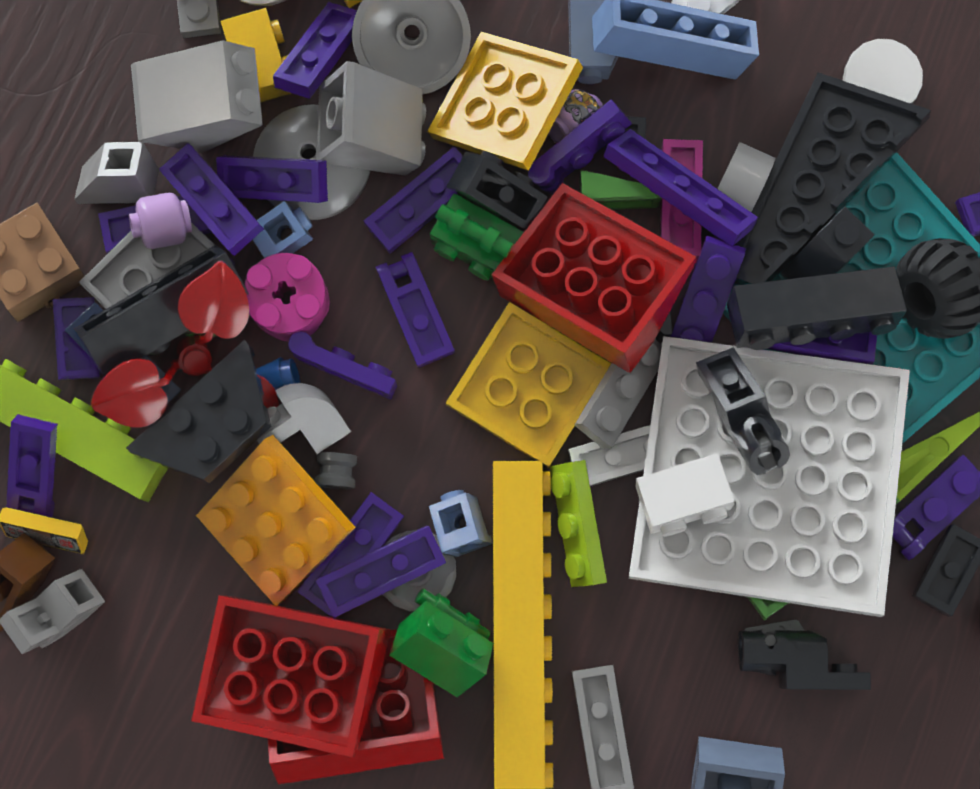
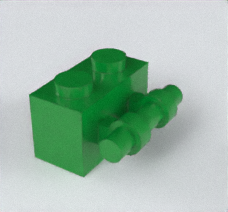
M454 193L446 206L442 204L435 216L438 220L430 232L431 243L435 245L434 251L450 261H454L455 258L469 264L468 270L471 273L488 281L492 277L491 274L502 260L507 258L513 246L524 232Z
M423 588L415 598V603L420 606L399 624L389 656L458 697L486 675L494 644L488 640L491 631L482 626L480 619L469 612L463 614L452 607L448 598L440 593L434 595Z

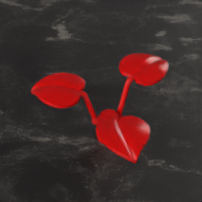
M218 261L205 273L192 280L185 287L178 301V314L184 326L193 333L206 334L203 336H189L182 339L176 348L178 359L171 362V367L161 379H159L156 365L147 359H131L117 365L101 380L95 389L91 400V406L94 411L124 426H148L156 422L165 412L168 398L162 387L169 384L179 369H182L191 376L207 374L213 369L211 367L212 357L206 343L212 340L214 334L224 339L236 337L244 329L249 318V302L240 279L226 263ZM257 374L261 379L264 395L262 399L264 406L267 409L278 407L279 402L274 387L267 379Z

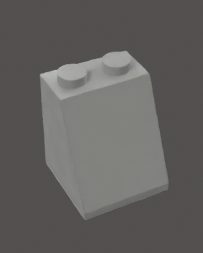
M222 40L131 64L138 142L182 149L189 143L197 152L204 153L263 125L255 48Z
M346 61L319 86L317 160H327L329 165L404 176L420 167L425 156V143L421 141L422 125L426 118V105L422 103L423 89L358 63Z

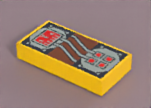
M7 507L1 510L0 527L6 537L17 539L25 533L41 545L80 554L85 553L88 539L81 524Z

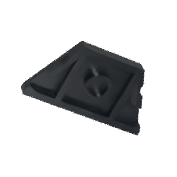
M245 340L241 342L156 422L150 425L127 446L126 449L136 457L148 459L177 472L181 471L194 478L211 483L272 427L268 409L264 406L262 399L264 392L261 379L257 376L253 360L255 356L254 349Z

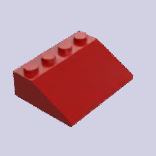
M562 183L515 243L507 258L502 260L491 275L500 297L621 369L631 373L654 342L697 258Z
M219 595L191 721L353 758L356 755L382 673L391 629L238 597Z
M397 629L390 631L382 673L355 757L352 758L268 739L269 764L278 785L444 759L434 683L389 656Z

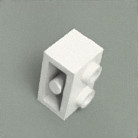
M718 453L636 478L635 487L650 532L653 534L661 531L663 537L680 533L687 529L685 523L701 518L703 524L724 519L728 516L726 511L732 509L735 502Z

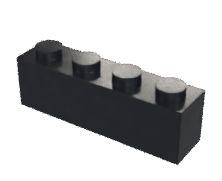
M216 245L212 246L73 328L104 377L113 368L125 361L141 359L148 354L150 356L157 355L166 350L171 345L170 341L183 333H193L184 326L179 317L178 301L180 295L192 280L205 273L218 261H223L234 271L240 279L246 294H249L225 251Z
M895 266L738 285L733 287L727 302L736 347H750L753 350L767 349L776 343L791 342L793 345H803L816 338L831 337L833 340H843L856 333L871 332L873 335L886 334L896 329L907 311Z

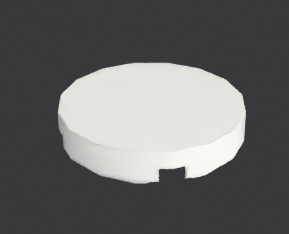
M875 39L863 43L851 54L844 68L843 81L912 104L922 87L923 70L917 56L906 45L891 39Z

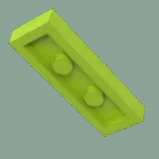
M581 460L550 466L552 475L551 489L556 498L559 515L558 529L563 538L566 555L565 569L570 577L571 587L607 583L586 461Z

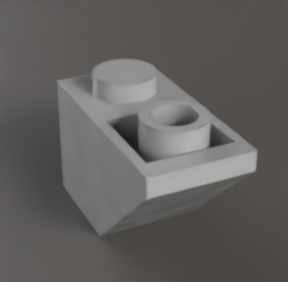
M143 142L104 143L82 166L74 200L77 204L136 203L142 197L154 195L159 168Z

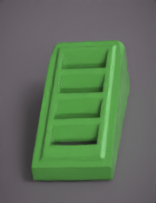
M580 171L579 192L611 210L659 207L662 197L651 192L642 183L588 171Z

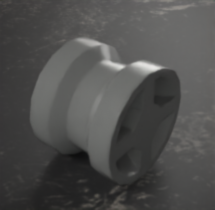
M320 452L317 454L320 474L315 477V482L319 487L345 490L355 489L356 480L352 477V468L357 465L356 455L335 452Z

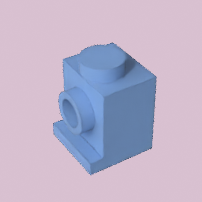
M284 201L257 220L264 230L253 239L264 258L278 253L293 254L313 240L308 232L313 227V224L301 207L294 210ZM286 228H291L292 234L282 241L281 232Z
M455 490L440 497L441 502L429 506L442 553L458 557L493 544L491 536L487 533L476 496L464 493V490ZM464 517L467 526L460 528L459 522Z

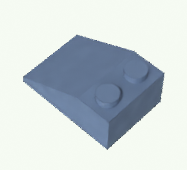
M698 737L691 789H783L785 769L782 748Z

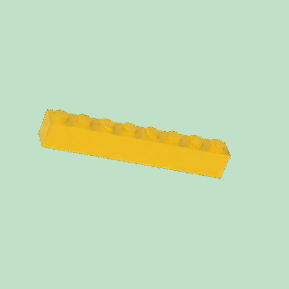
M493 461L494 789L553 788V763H545V745H553V721L545 720V703H552V678H544V661H552V636H544V619L552 618L551 594H544L543 578H551V553H543V536H551V512H543V496H550L551 478L550 471H543L542 461Z

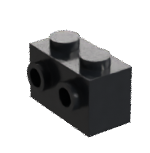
M484 150L481 155L465 152L446 187L494 216L525 231L538 215L547 196L532 187L534 183L529 177L517 171L510 173L502 167L504 162L495 155Z

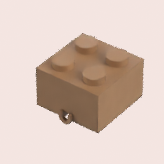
M38 203L33 204L0 224V299L17 322L44 306L52 308L53 302L48 303L51 299H60L61 296L81 285L79 281L84 277L83 273Z

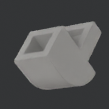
M739 142L718 190L752 212L776 158Z
M294 383L275 390L282 404L278 407L268 408L272 427L258 438L257 441L260 444L265 438L274 435L281 443L301 430L314 451L318 454L349 434L351 430L323 391L309 384Z
M79 569L53 581L36 599L6 612L0 618V624L21 654H24L39 646L43 649L57 641L86 620L105 600L85 572Z

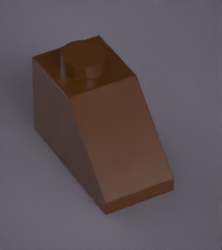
M25 533L0 551V618L6 612L27 603L45 582L55 560L41 544L36 543ZM0 624V632H2L4 628Z

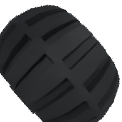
M933 239L915 245L901 258L895 270L907 309L903 318L907 319L910 327L913 329L917 328L920 334L928 337L945 339L964 335L972 331L980 323V258L978 257V252L971 246L953 239Z

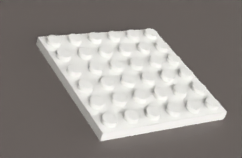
M663 336L643 476L718 453L735 502L732 509L726 511L728 515L726 518L708 524H703L702 518L685 523L686 530L665 537L662 536L661 531L651 534L641 502H639L629 579L870 616H884L910 370L768 350H753L746 347L737 348L731 345ZM732 347L735 348L765 393L770 415L780 428L782 438L789 447L790 457L785 465L762 475H756L750 470L740 451L732 441L727 428L717 414L714 398L700 378L695 362Z

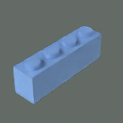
M605 0L592 16L594 52L735 80L759 56L756 21L659 0Z

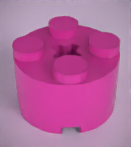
M292 253L270 255L252 266L247 273L244 286L249 293L247 295L249 314L259 328L268 335L289 342L291 335L296 332H306L311 336L319 328L325 316H327L330 306L328 289L318 269L306 257ZM291 291L293 294L290 296L291 303L283 304L281 300L284 296L283 293Z

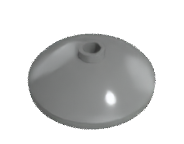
M362 0L356 12L352 27V42L359 64L423 89L422 94L436 91L448 84L459 73L469 53L471 41L470 24L460 0ZM408 25H415L419 28L420 33L417 37L410 38L405 34V28Z
M318 105L297 106L276 116L261 132L255 145L253 157L305 159L302 157L303 152L306 149H314L316 155L308 160H317ZM327 164L328 201L321 203L285 202L294 210L301 207L310 220H320L335 216L346 210L359 198L368 182L370 170ZM268 200L269 203L272 204L274 207H277L282 202H284L280 200Z

